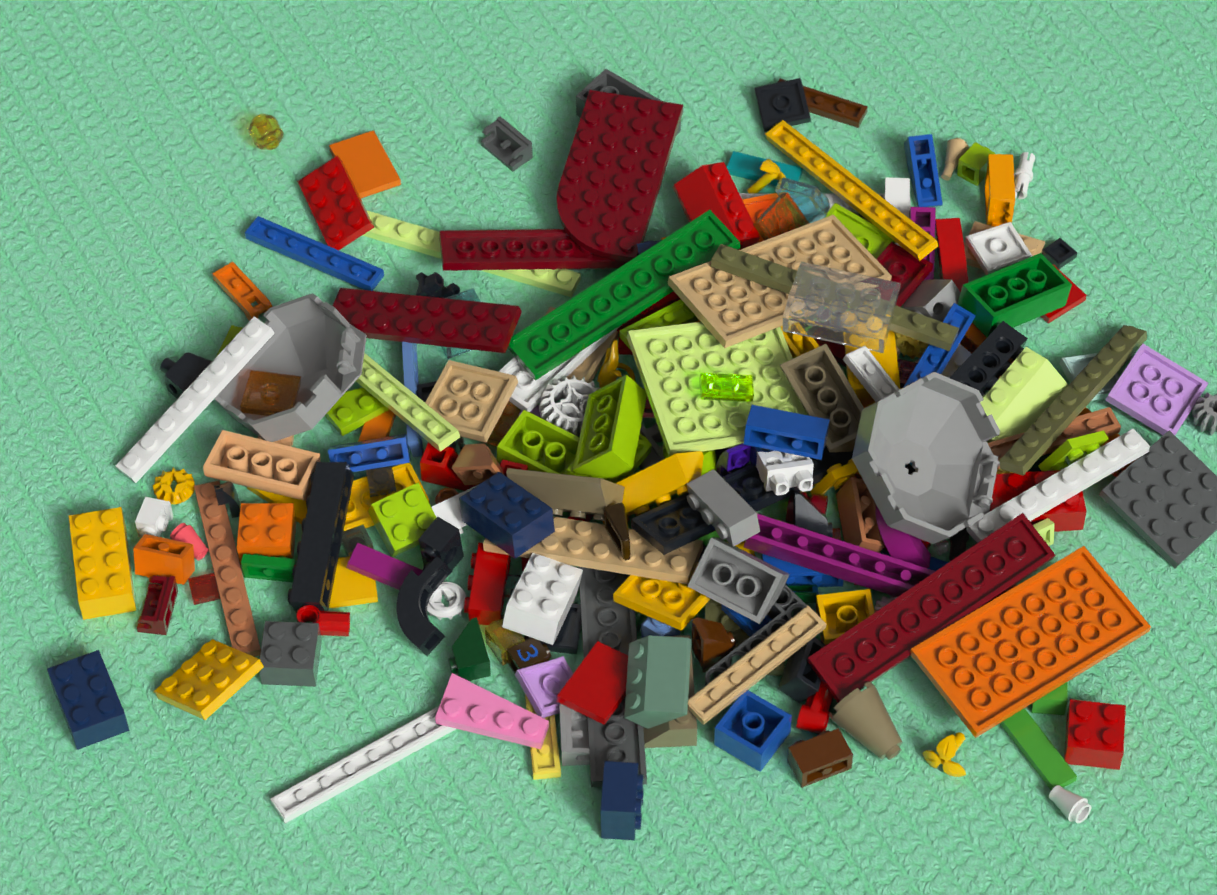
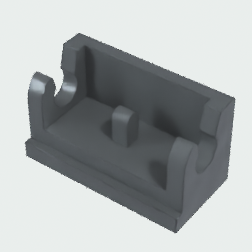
M499 116L496 118V121L482 131L485 135L489 133L490 135L481 141V146L513 172L533 158L532 142Z

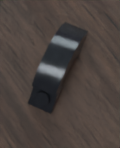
M437 556L433 561L425 565L423 572L419 576L412 570L409 572L400 587L396 606L398 621L403 633L426 656L445 638V635L430 622L427 614L430 597L452 573V570Z

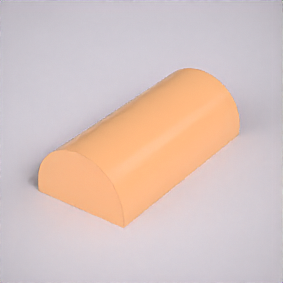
M222 430L203 465V471L205 476L306 501L307 496L311 494V475L315 472L317 462H320V453Z

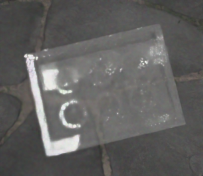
M801 262L783 314V331L857 348L865 345L868 350L884 353L901 283Z

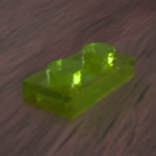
M700 373L701 400L753 402L754 388L752 375Z

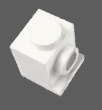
M145 497L135 520L138 537H143L144 534L160 537L162 531H166L169 520L172 521L173 519L170 501Z

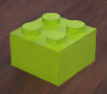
M419 482L372 503L368 510L391 557H395L418 546V539L437 518Z

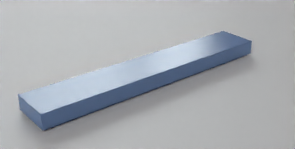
M402 342L404 386L417 396V384H419L417 344ZM406 424L407 443L413 457L422 456V436Z

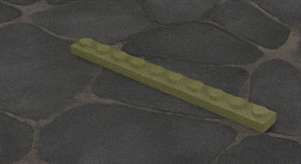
M720 244L711 260L710 267L848 316L863 319L865 322L947 351L951 350L958 335V327Z
M1123 325L999 460L1000 469L1024 475L1138 350L1142 343L1147 340V331L1134 326Z

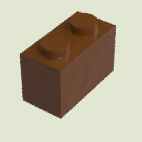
M839 728L832 731H823L814 738L806 741L799 740L788 747L787 762L801 788L852 769L853 753Z

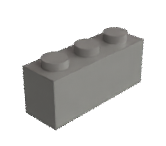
M714 469L687 483L689 493L687 501L693 510L697 509L701 513L706 524H712L722 540L726 539L734 547L760 532L757 512Z

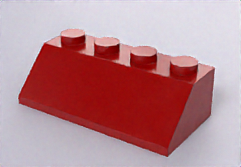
M724 162L702 165L674 184L673 189L689 223L708 210H711L740 241V248L738 250L758 243L759 233Z

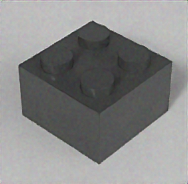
M265 621L260 661L264 668L259 671L263 685L316 687L322 643L319 623Z

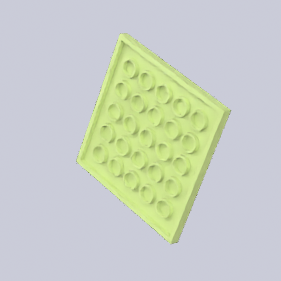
M702 322L628 331L627 339L668 456L676 453L732 448L743 444L751 405L807 415L780 368V364L793 359L781 327L724 348Z

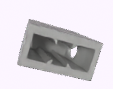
M924 279L903 304V308L942 321L954 303L958 304L961 292L952 280Z

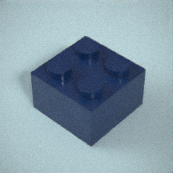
M605 761L601 799L602 839L635 840L636 830H641L644 774H639L638 763Z

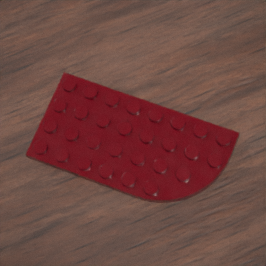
M595 90L589 91L557 190V209L561 224L576 244L594 255L616 261L629 262L638 256L637 244L644 242L684 111L682 104Z

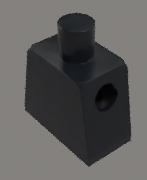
M189 352L185 353L177 362L168 357L165 358L161 363L160 370L165 373L164 378L167 390L178 399L212 361Z

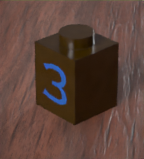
M530 638L507 649L508 665L514 674L518 669L549 661L551 658L547 645L545 643L541 644L539 640Z

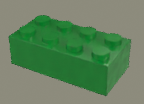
M1039 253L964 284L957 305L976 315L972 323L988 337L1002 321L1014 328L1066 306L1072 284Z

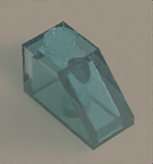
M782 178L775 189L799 227L825 218L830 208L827 196L821 193L817 186Z

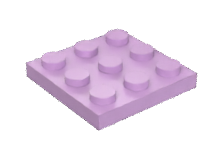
M1142 343L1105 401L1161 435L1166 434L1169 430L1176 435L1195 406L1196 400L1202 395L1209 383Z

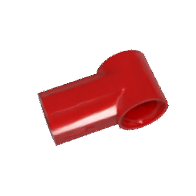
M312 605L303 606L298 610L297 622L305 623L311 621L319 623L321 635L349 637L350 612L319 611L318 608Z
M822 681L819 691L808 697L806 704L802 705L796 728L817 734L826 731L829 710L834 697Z

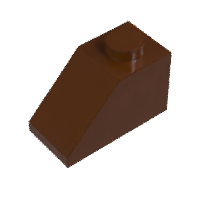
M694 618L692 619V650L704 670L714 666L732 652L736 644L732 633L726 632L722 623Z

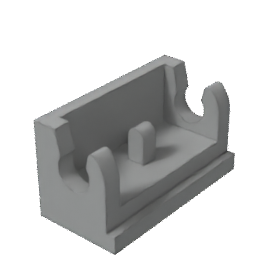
M559 704L562 766L590 765L587 716L563 704Z

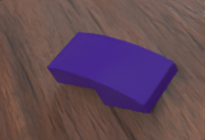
M740 444L724 451L717 461L716 472L721 477H724L743 468L750 461L751 446Z

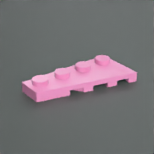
M453 673L435 717V722L439 725L537 749L542 748L549 728L548 720Z

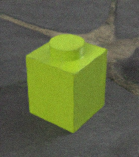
M975 142L960 157L957 176L978 186L986 177L988 155L995 154V152Z

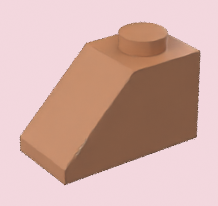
M485 443L464 445L451 467L464 485H479L497 472L504 475L497 459Z

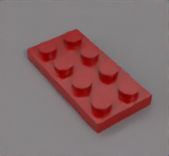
M338 155L297 181L328 246L340 250L374 228L347 169Z

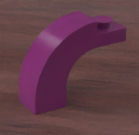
M876 505L875 513L878 528L891 557L928 569L931 554L922 541L917 537L887 526Z

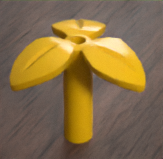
M766 159L761 164L760 170L767 173L747 189L748 193H758L773 179H778L783 185L785 193H788V182L777 164L770 159Z
M957 732L955 735L952 734L942 739L936 747L938 754L932 750L923 751L922 755L925 761L936 769L942 764L944 773L950 776L963 777L966 775L965 769L951 759L965 740L963 733Z

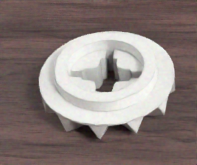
M443 582L430 597L427 611L430 616L434 615L439 620L442 618H449L451 620L453 616L461 615L466 594L459 585L452 582ZM442 595L449 601L448 607L441 603Z

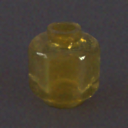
M260 114L254 117L248 129L254 144L262 150L277 148L284 135L277 119L267 114Z

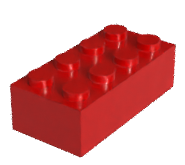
M1061 470L1026 472L1024 475L1016 473L996 474L992 494L993 502L990 505L989 512ZM1083 491L1030 521L1031 524L1034 525L1048 518L1055 523L1054 532L1083 530L1087 512Z

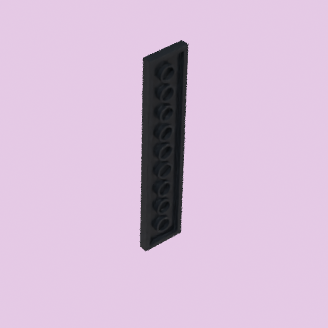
M825 445L822 460L810 458L814 464L813 485L820 482L828 474L827 470L838 463H841L842 466L847 465V462L852 459L853 451L829 452ZM752 464L722 477L756 512L793 495V490H799L798 487H791L784 495H776L773 490L766 491L757 467L752 466ZM689 493L631 519V528L663 555L716 531L712 524H706L697 509L693 510L687 501Z

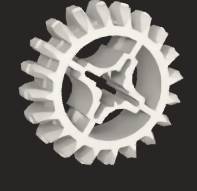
M575 375L570 380L565 376L561 378V381L554 379L553 385L548 384L545 388L546 391H543L541 394V402L539 404L540 416L542 419L576 436H580L588 396L601 387L594 388V381L587 383L585 377L577 380Z

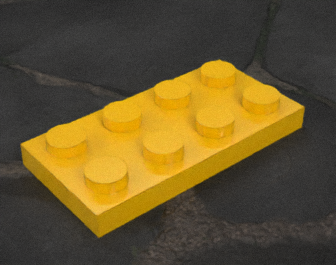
M411 463L400 464L353 481L343 536L374 526L368 513L371 504L418 482L430 504V500Z

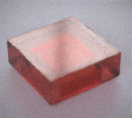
M214 573L188 578L194 605L220 599Z

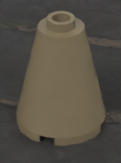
M867 682L864 684L867 689L862 692L859 688L853 690L834 707L837 713L830 712L829 717L877 757L891 760L901 752L899 746L902 744V740L875 685L872 682Z

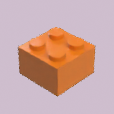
M241 503L237 538L240 565L243 554L294 558L297 523L294 503Z

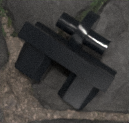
M420 272L416 275V279L419 282L416 292L417 296L456 300L460 298L459 286L452 283L445 287L444 279L440 274L434 272L427 276Z

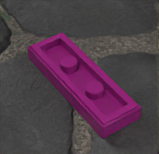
M357 543L346 567L400 590L404 579L411 570L418 576L423 572L422 569L360 543Z

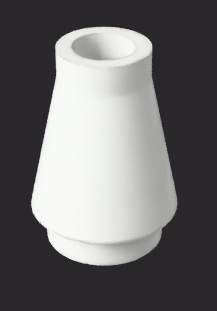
M1060 785L1055 786L1049 794V799L1057 805L1070 822H1083L1091 811V805L1088 804L1086 798L1070 792Z

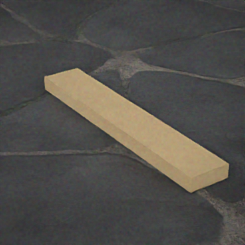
M806 606L689 698L688 710L704 725L826 628V623L809 606Z

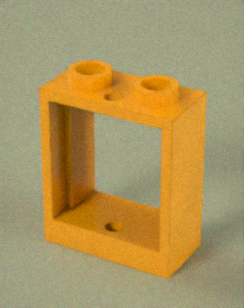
M988 155L984 185L987 225L996 227L1008 222L1012 223L1015 205L1013 155Z

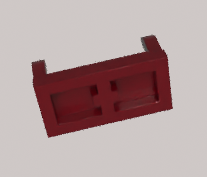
M150 576V583H159L161 585H148L143 611L138 619L137 631L167 635L178 594L175 576Z

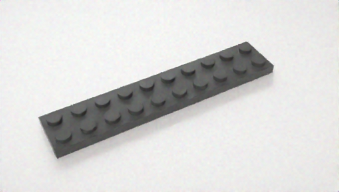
M578 566L579 569L583 570L579 587L584 659L597 641L628 655L629 643L637 640L635 610L614 602L613 593L630 575ZM626 696L605 725L587 717L591 787H603L605 761L638 763L639 774H644L643 784H647L644 730L642 726L624 718Z

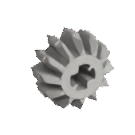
M1207 392L1204 397H1199L1196 400L1195 407L1192 410V417L1194 418V425L1200 426L1201 432L1208 430L1211 436L1214 432H1217V393L1212 396Z

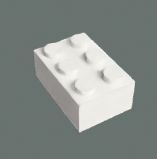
M532 553L507 603L502 627L553 645L578 593L583 570Z

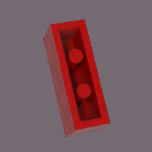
M478 543L477 553H472L471 569H474V574L468 577V591H471L470 597H465L464 613H469V622L472 618L477 617L479 625L501 626L511 556L484 551L483 543Z

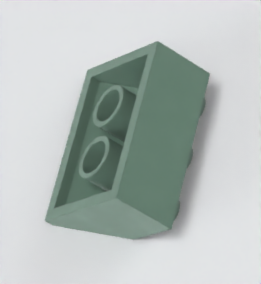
M646 636L629 643L625 719L649 729L687 715L691 639L685 637Z

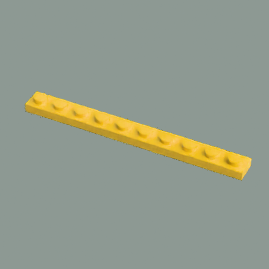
M784 120L765 134L767 141L917 260H922L938 247L937 240Z

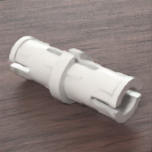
M1029 152L1020 154L1018 169L1014 172L1015 198L1018 191H1020L1018 199H1025L1027 197L1028 186L1033 179L1032 169L1036 157L1031 153L1029 160H1027Z

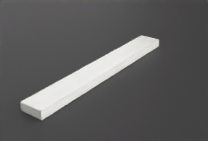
M438 706L270 798L271 804L283 822L287 823L454 731L456 728L436 724L435 717L439 709Z

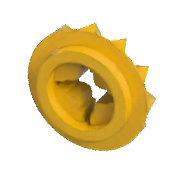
M173 467L171 471L165 472L163 470L161 476L155 477L153 490L157 499L170 501L171 504H180L193 495L195 482L192 474L186 473L184 468L179 471ZM174 480L177 481L175 492L172 491L170 486Z

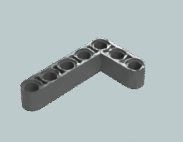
M785 584L777 599L785 603L778 604L775 602L768 612L774 619L706 672L705 686L807 605Z

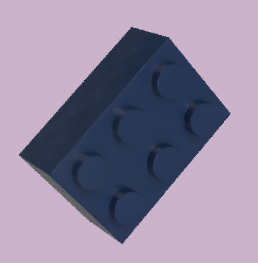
M497 472L459 498L462 522L515 559L555 532L552 508L500 472Z
M99 650L47 668L53 691L77 750L129 731L125 712Z

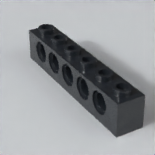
M1002 321L952 374L950 379L979 390L982 397H984V392L986 390L989 391L999 380L998 377L1004 374L1011 363L1024 350L1023 347L1028 338Z

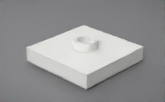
M1011 222L966 236V244L986 275L1032 257V254Z

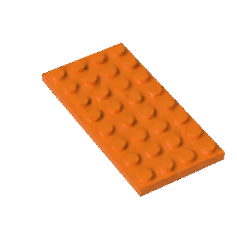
M1083 546L913 647L910 653L915 662L976 738L1150 631L1151 626L1087 548Z

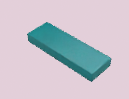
M733 151L727 169L730 175L757 181L767 173L760 170L761 164L766 159ZM773 161L785 175L788 189L795 191L803 168ZM773 179L769 183L770 185L783 188L778 179Z

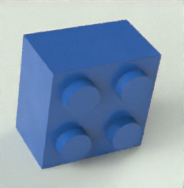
M747 690L738 697L715 726L714 745L761 772L791 733L792 715Z

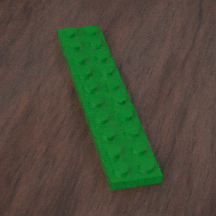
M708 210L512 336L508 349L536 381L673 292L672 288L668 285L670 276L711 261L720 244L738 250L740 248V241L711 210Z

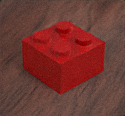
M1070 699L1066 718L1064 760L1067 764L1120 770L1124 753L1126 705Z

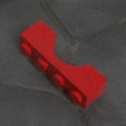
M428 442L420 461L422 481L463 491L477 486L464 485L451 468L459 456L453 448L446 447L440 452ZM502 460L499 463L506 477L507 468L528 470V465L508 460Z

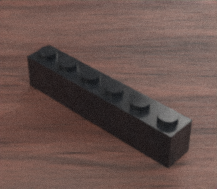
M317 462L315 472L311 475L312 489L311 494L307 496L306 500L307 514L306 518L302 520V539L297 545L298 560L297 565L293 566L292 576L294 580L292 588L288 591V602L296 613L301 607L306 605L315 606L319 611L329 610L354 474L347 462Z

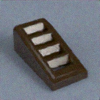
M618 503L605 507V529L625 561L629 560L631 554L625 506L623 503Z

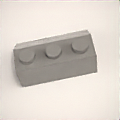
M711 538L688 587L760 624L777 601L790 574L736 546L733 547L730 543L720 538Z

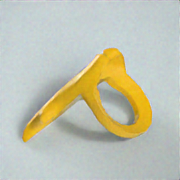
M614 340L611 348L606 350L605 360L597 379L601 388L614 382L617 377H622L621 372L616 370V368H622L627 371L629 377L635 381L632 369L623 363H618L617 340Z

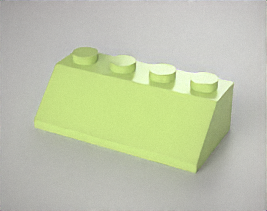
M1025 347L983 397L984 400L980 402L986 415L992 414L1000 429L999 435L987 440V443L1026 432L1068 386L1067 382L1048 359Z

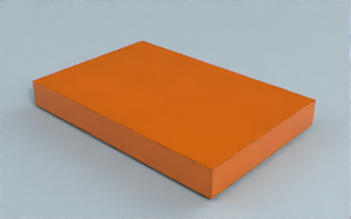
M374 130L329 145L333 158L338 155L343 161L360 198L401 185V179Z

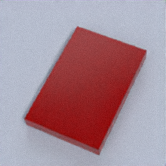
M597 641L557 695V702L605 725L626 696L628 655Z

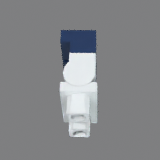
M751 446L750 462L752 466L757 467L766 491L773 490L776 495H784L791 487H798L802 492L812 490L814 464L810 457L774 450L764 451L758 447Z

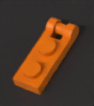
M234 262L212 273L213 280L245 313L249 321L254 316L258 319V315L263 312L266 313L269 308L273 307L269 299ZM256 301L258 304L253 307L251 304Z

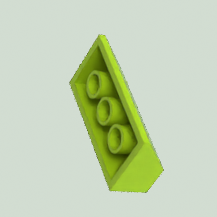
M628 375L589 394L573 467L575 473L613 479L633 469L647 393Z

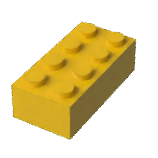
M118 507L69 515L78 602L83 620L136 611L127 532L122 508Z

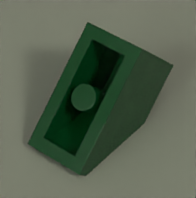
M477 617L470 620L452 645L453 657L448 658L451 673H456L457 676L467 681L491 676L490 660Z

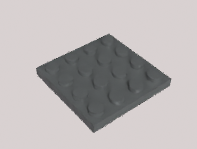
M1170 430L1149 448L1148 453L1136 459L1099 494L1175 569L1217 531V476Z

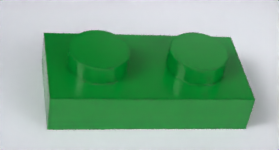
M243 554L241 561L243 575L245 578L293 583L292 570L293 566L296 565V559L284 556L269 557L261 554Z

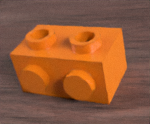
M144 534L133 548L136 575L148 578L150 576H175L177 584L184 585L195 571L193 544Z

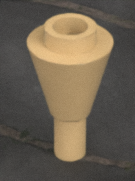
M954 138L947 141L945 168L941 175L943 180H950L954 169L958 166L960 157L969 149V146L963 139Z

